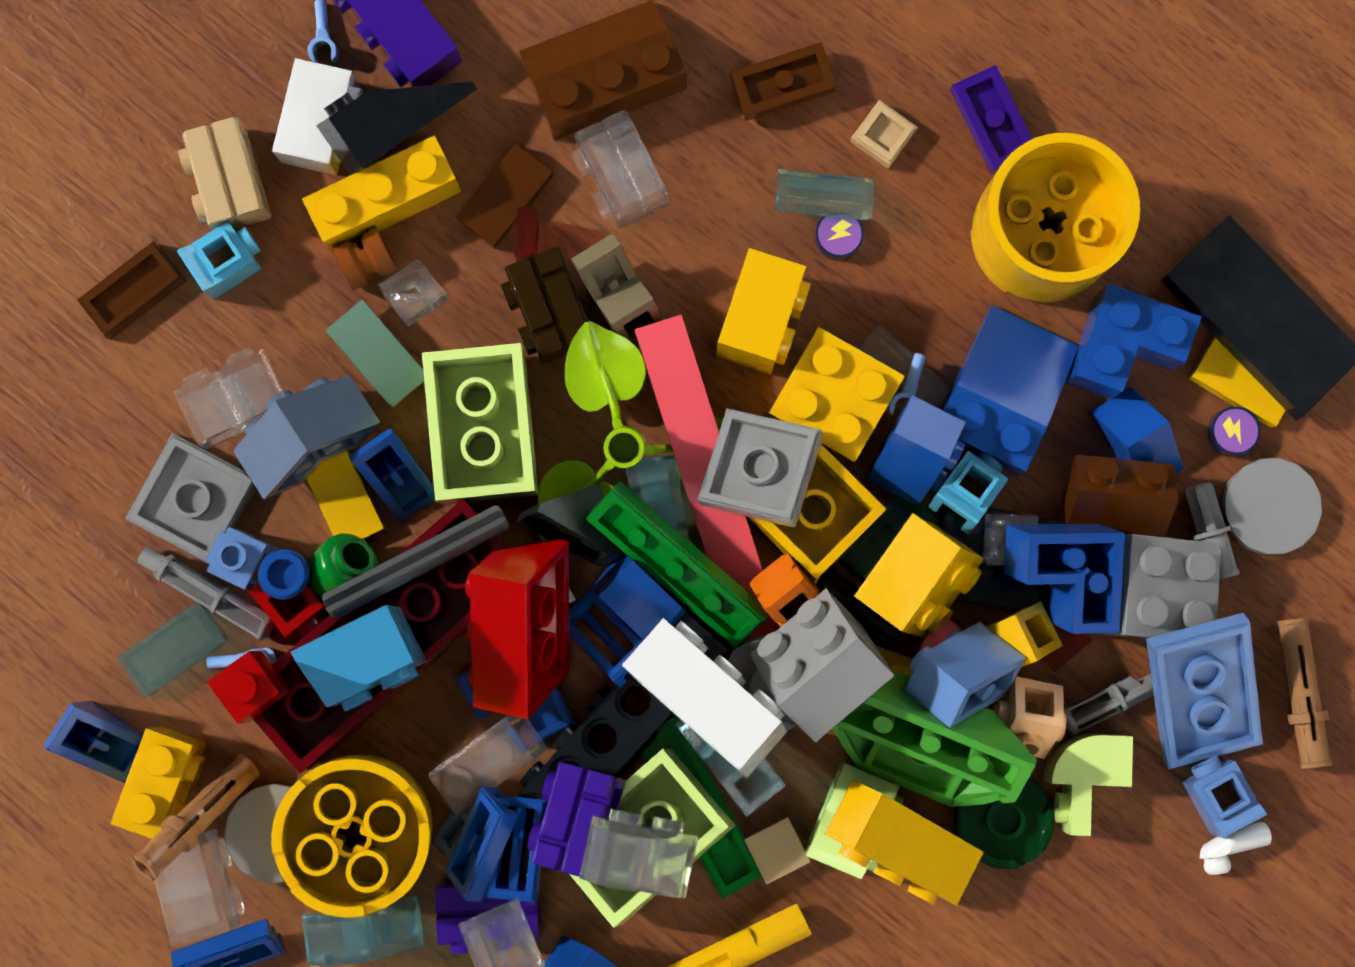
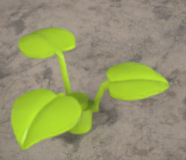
M591 321L585 322L580 327L569 346L565 362V383L574 403L585 411H597L609 403L614 429L609 433L604 442L603 448L607 461L596 474L583 461L568 460L559 462L544 475L538 490V504L596 484H600L605 497L614 486L602 480L614 466L619 468L632 467L641 460L644 454L673 453L671 444H646L644 435L639 429L630 425H623L617 400H629L641 390L646 377L644 358L639 349L630 340ZM714 416L718 431H720L723 419ZM675 460L674 474L679 484L684 488ZM539 535L541 540H543V541L548 540V539L542 537L541 535Z

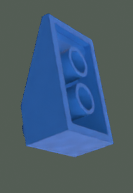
M991 305L941 409L966 422L958 441L965 444L963 451H970L975 456L979 452L990 455L1002 465L1003 471L1016 477L1026 472L1047 429L1079 346Z

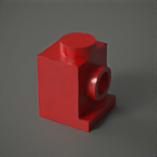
M259 583L248 590L284 637L293 638L299 633L303 638L325 619L322 614L327 611L326 607L309 585L304 593L301 594L305 605L298 613L290 609V600L276 599L269 596L263 591Z

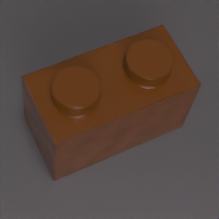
M1076 454L1064 492L1066 524L1099 523L1125 534L1165 537L1178 503L1174 465Z

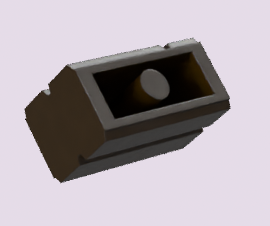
M554 247L531 258H526L506 266L504 269L509 281L500 284L510 310L513 311L520 308L526 322V326L518 328L528 356L538 353L542 364L566 356L575 334L585 322H588L559 247Z

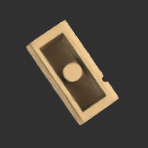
M230 117L214 122L209 126H200L182 133L186 148L178 150L186 176L188 178L194 176L199 193L192 195V203L200 223L207 222L208 226L214 230L228 220L238 229L244 225L255 224L272 217L247 128L238 117Z

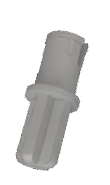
M1203 483L1187 488L1184 494L1196 534L1192 535V539L1222 544L1219 580L1240 574L1227 534L1232 529L1231 526H1225L1214 486L1211 483Z

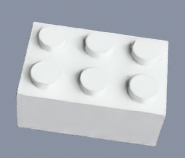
M663 618L622 666L747 778L787 733L782 721H780L784 714L777 704L760 689L753 695L748 693L742 687L746 683L742 678L743 675L721 655H718L714 661L704 654L708 647L685 623L680 621L674 628Z

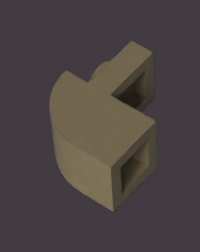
M612 233L571 258L580 275V281L610 330L627 338L638 348L639 344L634 329L664 319L653 297L637 277L618 239Z

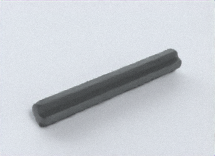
M492 506L324 593L322 596L324 606L332 618H339L506 532L509 529L507 518L500 507Z

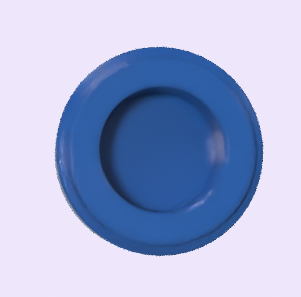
M287 549L275 550L269 553L261 561L258 569V581L261 588L266 594L276 599L290 600L300 596L307 589L311 580V570L307 560L301 554Z

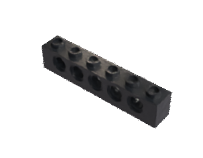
M685 613L673 626L675 628L682 621L692 629L708 647L704 654L712 661L718 655L725 659L729 656V650L688 613ZM628 672L624 676L627 682L621 688L617 684L611 691L604 687L593 697L586 707L590 712L588 717L578 728L571 724L559 735L553 744L557 751L545 765L538 761L525 773L520 780V784L524 788L516 797L543 800L542 790L545 779L550 771L556 772L559 762L566 764L577 763L581 768L621 778L676 715ZM635 690H646L650 696L648 710L642 715L631 716L626 708L627 697ZM611 726L617 735L616 745L611 751L600 754L594 747L593 737L601 727ZM510 806L508 807V809L515 810V811H516V808H517V807H510ZM528 817L521 872L526 876L530 854L528 840L533 827L529 823ZM514 828L503 850V855L509 860L511 859Z

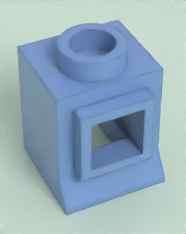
M228 527L226 532L220 530L205 561L210 564L207 572L244 590H250L259 583V581L252 579L264 553L269 554L278 550V547L236 527Z
M1218 756L1203 760L1191 768L1194 775L1182 781L1184 788L1211 835L1224 839L1267 815L1234 760H1220ZM1228 781L1239 801L1222 810L1211 790Z

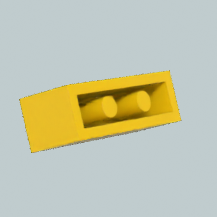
M434 135L302 198L322 242L334 254L332 247L343 241L350 243L358 242L362 232L374 226L380 232L462 191Z
M854 780L850 783L825 832L826 836L843 844L838 854L866 868L869 860L874 861L877 865L873 873L899 887L904 879L910 881L911 884L907 891L932 905L940 897L957 906L984 853L888 796Z

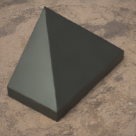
M600 484L539 503L520 513L517 519V523L550 541H569L570 552L597 567L620 558L623 552L586 520L591 510L604 498Z

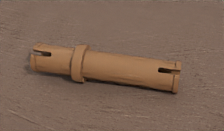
M1309 617L1276 622L1279 628L1284 669L1292 714L1287 715L1289 725L1294 724L1300 759L1299 767L1301 769L1333 765L1332 760H1330L1324 721L1329 720L1328 710H1322L1308 624Z
M243 755L235 756L232 762L176 816L169 815L161 823V831L141 851L131 857L134 868L146 879L154 881L183 851L190 852L198 843L197 837L252 782L259 778L260 774L254 763ZM225 787L226 790L204 811L203 808ZM189 822L190 826L167 847L166 844Z

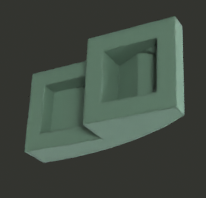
M362 299L325 330L392 408L424 382V371Z

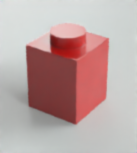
M262 651L246 652L207 682L237 724L251 722L291 692Z

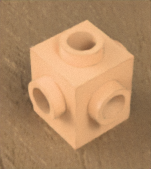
M1016 676L1009 693L1002 700L999 699L993 704L992 710L1034 757L1044 759L1055 741L1060 742L1063 739L1067 723V717L1064 713L1063 686Z

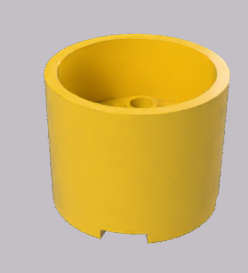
M1052 133L1027 141L1004 160L982 193L975 208L971 242L980 268L988 279L1006 293L1008 291L1023 299L1040 301L1041 303H1055L1080 294L1120 260L1135 237L1140 219V198L1135 180L1123 160L1109 147L1093 138L1075 133ZM1042 220L1046 223L1054 220L1057 228L1054 231L1052 229L1043 231L1039 224Z
M344 755L329 760L301 777L285 794L273 822L271 833L272 854H274L281 876L291 889L290 892L305 905L318 912L335 917H362L393 904L403 897L417 881L425 865L432 842V812L422 787L402 766L376 755ZM353 822L361 824L360 834L366 836L367 841H358L354 848H350L345 845L347 837L340 834V828L348 829Z

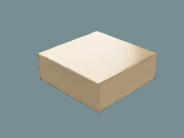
M879 100L853 134L850 142L889 169L916 133L918 127Z
M788 817L744 839L766 885L810 863Z

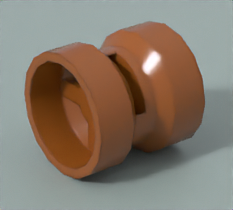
M376 226L362 232L358 242L350 243L343 241L332 247L336 260L353 291L367 285L368 279L375 273L386 276L397 270L394 260Z

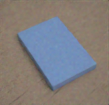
M1244 613L1146 638L1162 760L1168 770L1206 760L1213 756H1221L1263 744L1251 626L1249 619Z

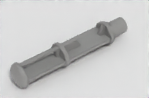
M149 546L140 554L137 563L152 571L156 580L165 582L210 609L211 613H217L255 636L256 640L263 641L273 632L275 624L264 611L230 592L229 588H223L176 560L177 558L172 554L164 556Z
M1151 674L1137 681L1130 676L1067 708L1064 707V713L1067 717L1066 730L1072 735H1077L1079 732L1154 696ZM1105 693H1108V695L1071 712L1072 709L1079 707ZM1113 708L1115 709L1114 711H1112V712H1110V713H1108V714H1106V715H1104V716H1101V717H1099V718H1097V719H1095V720H1093V721H1091V722H1089V723H1087V724H1085V725H1083V726H1081V727L1078 728L1079 725H1081V724H1083V723H1085V722H1087V721H1089V720H1091V719H1093V718H1095V717H1097V716H1099V715H1101V714H1103V713H1105V712H1107V711H1109V710H1111V709H1113Z

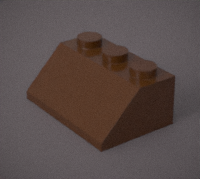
M652 0L519 51L554 140L687 89L686 69L669 27Z

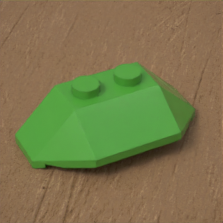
M901 672L893 673L895 676L831 729L833 733H836L843 748L858 769L950 807L983 805L999 800L1002 803L1016 802L1034 770L1037 760L997 714L988 708L980 710L954 727L949 728L905 692L911 676Z

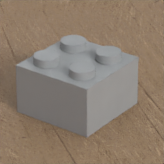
M1125 534L1120 633L1097 634L1146 639L1217 620L1222 544Z
M824 589L815 598L806 601L791 619L777 631L766 635L758 647L750 653L777 706L815 743L895 676L863 626L827 589Z

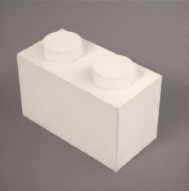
M295 58L272 152L281 163L332 175L338 174L341 161L316 125L329 117L324 108L347 92L353 100L363 94V89L359 88V83L352 71Z

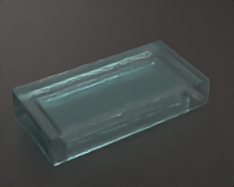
M778 169L775 210L871 220L874 179Z
M195 602L117 657V660L143 698H149L229 640L207 608Z

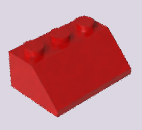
M554 540L492 551L468 574L465 592L466 596L470 598L471 618L467 626V640L471 643L472 651L468 683L473 687L474 708L528 720L569 673V541Z

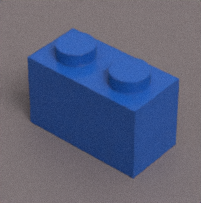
M911 395L883 442L866 480L919 506L928 491L937 494L948 471H952L957 464L965 447V444L958 441L966 422Z

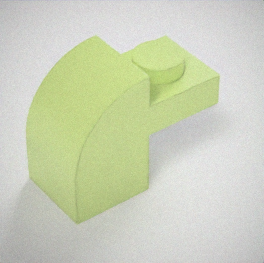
M1097 733L1080 734L1067 739L1053 751L1046 763L1043 781L1051 784H1062V793H1056L1054 799V817L1056 823H1061V831L1069 835L1091 836L1092 785L1132 787L1133 736Z

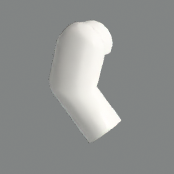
M1256 822L1245 826L1224 839L1215 837L1203 844L1199 859L1204 860V871L1209 875L1229 872L1231 862L1228 855L1270 845L1272 839L1270 829L1264 822Z

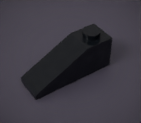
M472 81L367 91L354 100L347 92L324 108L329 117L316 126L351 175L364 169L476 91L477 88Z

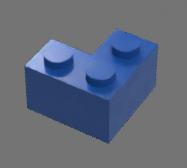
M1108 283L1094 298L1078 344L1079 348L1065 383L1107 399H1112L1124 391L1135 358L1172 371L1186 363L1202 317Z
M1099 523L1006 525L1004 574L1027 585L1050 584L1049 618L1052 624L1072 634L1120 633L1124 532Z

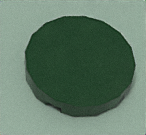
M1029 778L1016 802L1002 803L999 800L983 805L956 806L954 826L960 839L984 852L980 862L996 869H1016L1031 862L1046 850L1054 832V811L1046 793L1034 779Z

